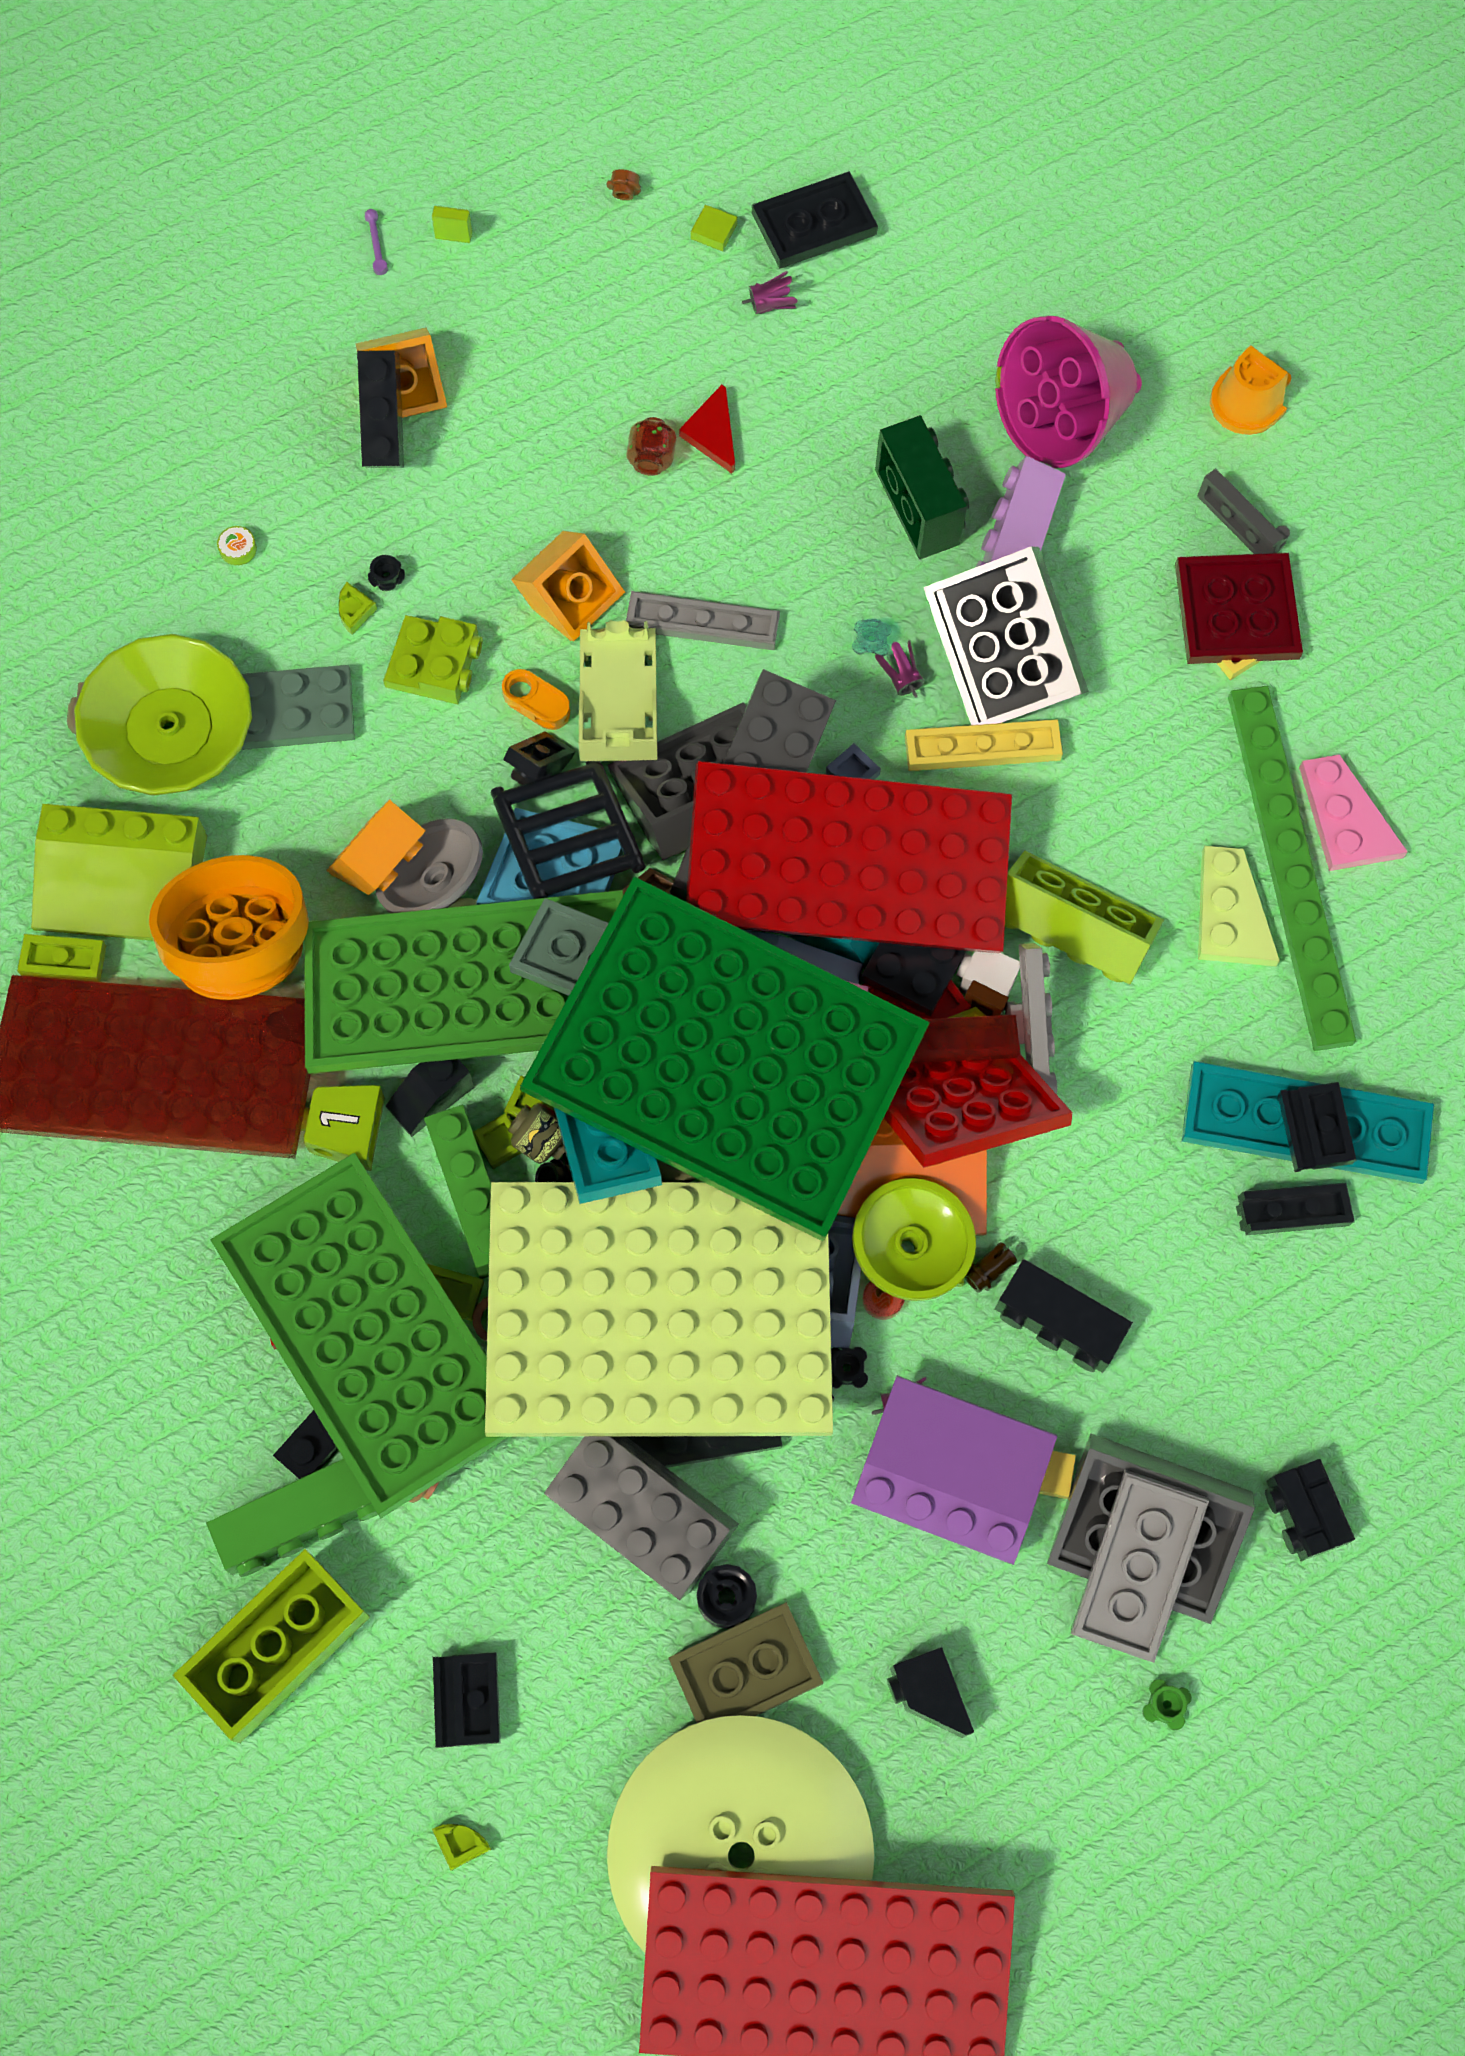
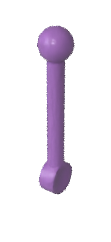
M368 209L364 217L369 222L375 255L373 270L377 275H384L387 273L388 267L386 261L382 260L376 224L378 213L374 209Z

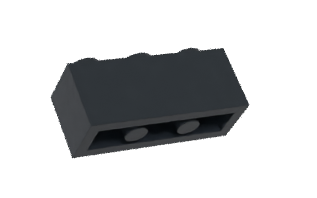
M395 350L357 351L362 467L404 468L400 354Z
M1025 1259L1020 1263L995 1307V1310L1001 1313L1000 1318L1005 1323L1016 1329H1022V1327L1029 1329L1037 1334L1036 1339L1042 1345L1058 1351L1059 1348L1074 1356L1072 1359L1074 1363L1090 1372H1095L1096 1369L1102 1373L1105 1371L1133 1323Z

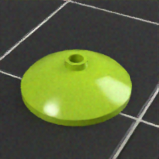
M904 1178L886 1183L869 1195L860 1207L854 1221L852 1241L857 1262L868 1279L879 1289L891 1296L910 1301H924L940 1297L951 1291L962 1281L973 1263L976 1250V1234L972 1219L962 1202L952 1192L937 1183L917 1178ZM910 1241L914 1245L915 1251H905L902 1247V1242Z

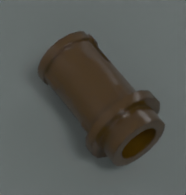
M999 1242L994 1249L976 1264L972 1263L964 1278L976 1292L980 1293L983 1289L989 1291L992 1288L991 1283L1017 1263V1259L1009 1248L1004 1250L1006 1248L1004 1243Z

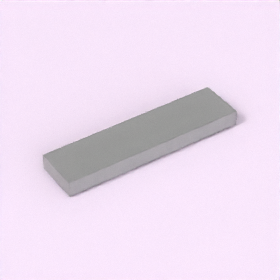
M631 591L626 622H629V627L644 628V621H647L648 628H656V635L774 650L780 611Z

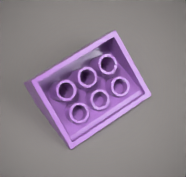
M897 1375L851 1503L1014 1565L1035 1507L1057 1435Z

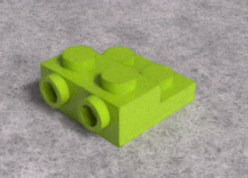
M405 615L383 680L385 687L458 705L461 693L468 692L471 684L472 670L469 669L472 659H478L482 650L483 638L478 636L477 625L440 616L438 622Z

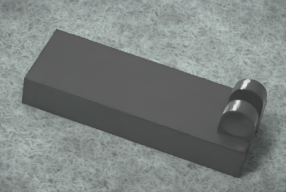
M1216 468L1204 477L1197 497L1253 554L1278 553L1284 548L1290 535V530L1286 526L1275 528Z

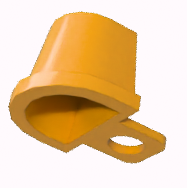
M1250 345L1238 357L1233 367L1230 366L1219 377L1211 391L1210 407L1215 419L1224 428L1238 434L1253 435L1266 431L1275 425L1286 413L1287 408L1283 406L1285 389L1291 382V375Z

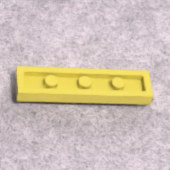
M1058 719L911 729L905 732L908 771L1061 761L1063 755Z

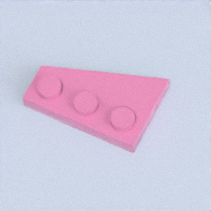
M1340 754L1302 761L1299 769L1329 871L1402 859L1406 856L1407 850Z

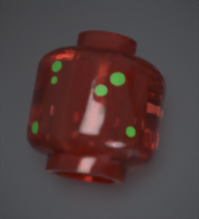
M649 417L635 423L630 429L626 451L628 462L634 466L637 472L643 475L654 476L665 471L672 465L677 439L675 431L662 419L656 417Z

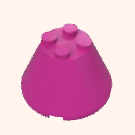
M1040 316L1021 323L1005 341L997 362V367H1001L1000 387L995 388L1002 423L1016 447L1025 456L1051 465L1052 468H1064L1083 461L1094 451L1131 405L1135 394L1141 390L1142 380L1136 372L1130 355L1120 341H1111L1061 317Z

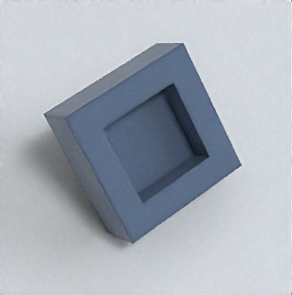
M854 743L826 767L827 775L875 780L881 771V768Z

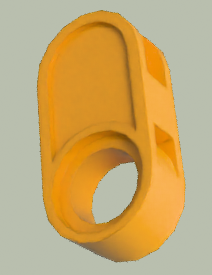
M516 669L505 675L502 681V692L505 702L511 708L548 730L562 728L568 723L570 719V702L562 691L525 669ZM517 682H525L531 687V690L526 696L516 697L510 693L511 686Z

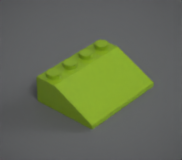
M42 804L35 839L31 928L35 931L154 941L149 926V915L155 898L174 877L186 869L203 862L207 834L199 817Z

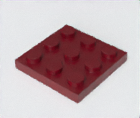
M1289 553L1177 557L1175 570L1187 664L1221 663L1222 660L1240 662L1241 660L1257 659L1256 661L1300 660L1303 649Z

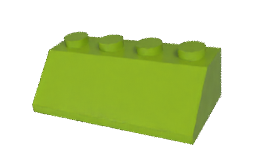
M1024 850L1008 871L1005 927L1010 929L1018 928L1030 934L1032 939L1038 944L1046 947L1054 946L1066 952L1067 956L1076 963L1092 965L1101 970L1103 975L1112 981L1131 984L1164 919Z

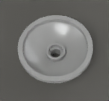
M440 819L421 825L426 830L418 839L423 844L422 848L409 862L403 858L393 869L398 873V876L384 892L379 888L375 890L382 906L389 913L448 908L461 898L473 883L480 868L483 855L481 840L472 827L456 819Z

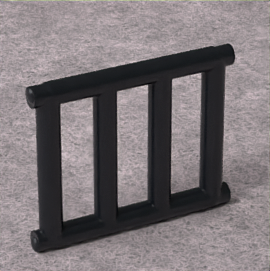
M586 761V765L505 791L503 787H495L490 792L533 899L548 898L549 895L632 869L634 873H639L646 868L639 847L600 761ZM591 779L598 792V795L517 820L511 806L512 804ZM605 809L611 822L610 825L529 850L524 838V834ZM618 839L624 855L542 881L536 867L537 864Z

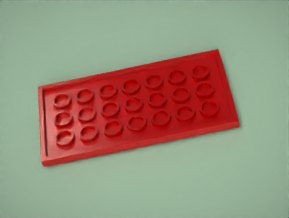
M698 761L695 770L686 902L742 930L999 954L1003 952L1012 794Z
M651 1866L639 2053L673 2056H1005L1015 1904L1014 1891Z

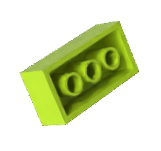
M304 1549L172 1676L231 1741L241 1743L351 1637L370 1616L319 1561Z

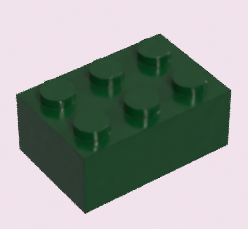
M921 415L880 429L875 471L919 560L959 546L962 531L965 529L966 510L969 509V501L964 489L958 488L953 479L954 472L947 457L943 458L938 450V439L932 427L927 428Z

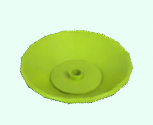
M176 634L138 638L109 653L85 679L74 708L76 741L92 769L119 788L152 796L189 791L219 775L242 749L252 720L249 686L234 661L206 641ZM175 723L172 728L163 729L165 724Z

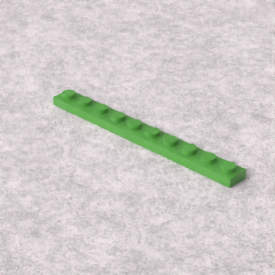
M1268 686L1232 690L1228 700L1313 1050L1320 1051L1353 1046L1356 1042V1037Z

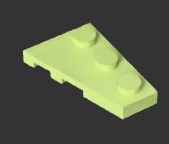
M1204 846L1201 859L1198 960L1276 967L1280 960L1244 849Z

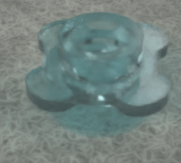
M878 619L859 620L856 622L854 630L857 633V637L852 644L853 651L859 655L865 652L875 653L876 655L880 654L881 656L887 655L889 652L887 637L891 634L890 625ZM874 636L875 640L871 641L868 637Z

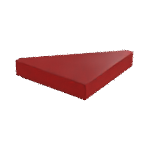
M721 384L679 429V436L732 474L735 470V457L726 387Z

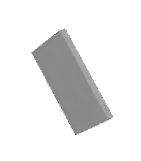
M1124 1470L1071 1628L1072 1635L1153 1663L1155 1662L1209 1503L1208 1497Z

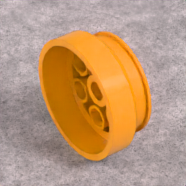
M250 855L214 858L186 869L163 887L155 898L149 915L151 934L159 957L166 968L178 976L195 993L208 998L222 1000L251 997L265 992L282 982L294 970L301 958L303 941L309 924L303 893L298 880L292 872L273 860Z

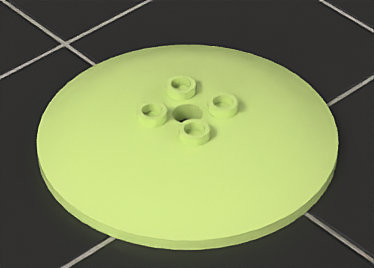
M747 1715L722 1716L701 1721L674 1733L654 1748L634 1770L617 1801L611 1820L607 1848L608 1876L611 1892L620 1917L633 1940L645 1953L651 1866L872 1881L874 1870L873 1833L864 1800L855 1782L839 1760L820 1742L807 1733L774 1719ZM737 1842H746L754 1850L753 1862L746 1868H736L728 1860L729 1849Z

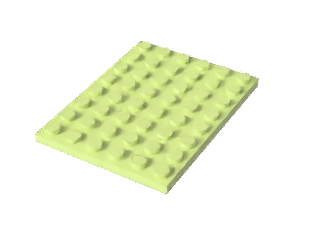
M491 1182L485 1411L486 1437L832 1436L833 1410L828 1234L825 1240L821 1241L706 1183L662 1182L661 1186L579 1204L574 1182Z

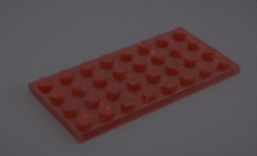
M19 975L11 976L0 1024V1133L296 1159L311 1074L305 1068L304 998L254 995L241 999L222 1000L202 996L191 989Z

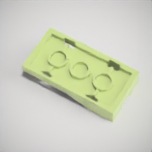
M610 620L606 622V627L603 629H591L590 622L587 623V629H580V761L657 760L656 628H648L647 621H644V628L629 627V622L625 620L618 622ZM648 655L649 660H652V666H645V656ZM588 656H591V667H584V661H588ZM591 717V728L584 729V722H588V718ZM645 717H649V721H653V727L646 728Z

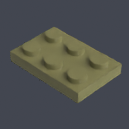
M787 1602L668 1658L696 1723L722 1716H758L823 1685L820 1674Z

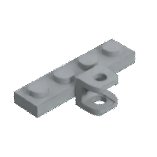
M1035 943L1019 944L1022 1002L1016 1003L1012 1001L1006 1004L1007 1038L1013 1045L1025 1044L1026 1061L1057 1094L1056 1076L1054 1072L1050 1073L1049 1057H1054L1055 1055L1051 1023L1052 1000L1050 993H1045L1044 977H1049L1050 975L1049 957L1047 953H1042V948Z

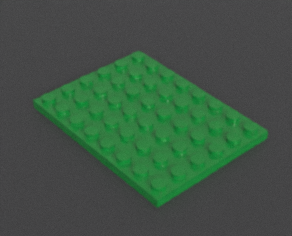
M634 876L521 1083L520 1091L798 1230L824 1241L930 1022Z

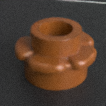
M614 170L611 180L607 181L606 184L608 189L613 190L612 195L620 200H632L633 195H638L641 192L639 175L629 170Z

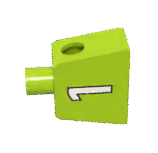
M375 1085L317 1087L313 1090L310 1108L288 1105L285 1115V1129L304 1131V1144L307 1150L314 1155L339 1162L355 1152L367 1171H371L385 1097L381 1087Z

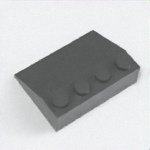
M1028 547L924 587L971 725L999 724L1089 692L1039 547Z
M744 702L658 741L657 760L615 761L607 765L646 838L662 860L687 849L691 840L696 764L698 761L723 763L745 711L746 705Z
M1090 1433L1047 1564L1088 1579L1124 1470L1208 1497L1209 1503L1172 1610L1211 1624L1255 1510L1253 1492Z

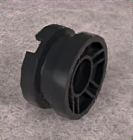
M730 1564L715 1566L707 1571L700 1580L697 1590L698 1609L703 1618L714 1627L722 1629L733 1628L747 1621L754 1612L757 1599L756 1586L749 1573L742 1568ZM723 1589L732 1590L735 1594L733 1604H721L718 1596L720 1591Z

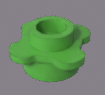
M1162 1679L1154 1680L1149 1685L1151 1692L1149 1703L1142 1710L1144 1718L1149 1722L1156 1720L1163 1722L1171 1730L1181 1729L1185 1724L1183 1716L1187 1710V1705L1192 1699L1190 1692L1184 1687L1178 1689L1174 1686H1167L1166 1682ZM1165 1700L1171 1703L1169 1709H1165L1163 1706Z

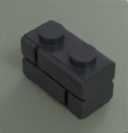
M1321 1459L1282 1472L1266 1481L1269 1486L1265 1490L1268 1505L1274 1514L1280 1512L1286 1529L1282 1530L1285 1545L1291 1554H1298L1300 1561L1342 1547L1355 1540Z

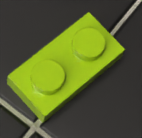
M24 934L17 971L22 977L100 983L106 944L103 940Z

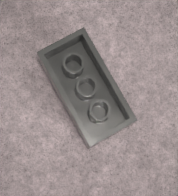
M584 1436L544 1492L547 1497L678 1600H681L691 1592L739 1525L738 1522L626 1436Z

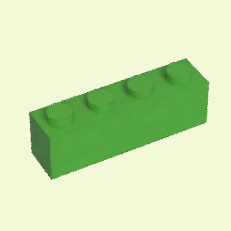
M462 1104L425 1117L424 1120L479 1278L484 1279L489 1277L491 1183Z
M342 1459L206 1522V1525L225 1571L231 1575L239 1573L240 1577H245L261 1570L264 1567L263 1561L279 1554L280 1558L289 1557L304 1549L303 1542L316 1536H319L320 1540L330 1538L344 1530L342 1524L356 1517L360 1521H365L378 1514L346 1461Z

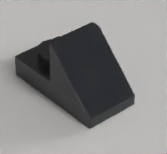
M544 731L510 746L503 760L514 767L511 778L524 785L561 773L576 751Z

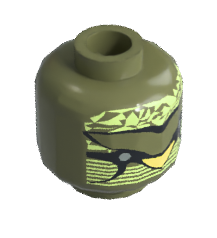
M536 1103L532 1107L526 1104L508 1129L512 1133L511 1144L538 1164L546 1162L551 1156L558 1160L565 1152L555 1111L543 1103Z

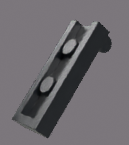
M1346 1183L1245 1191L1238 1196L1239 1205L1236 1206L1237 1215L1242 1216V1220L1239 1222L1240 1230L1245 1231L1246 1235L1346 1227L1355 1222Z

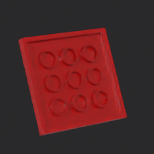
M999 1032L997 1040L984 1045H977L969 1051H966L964 1047L962 1048L949 1034L921 1041L884 1119L922 1167L925 1168L1071 1126L1073 1112L1006 1037Z

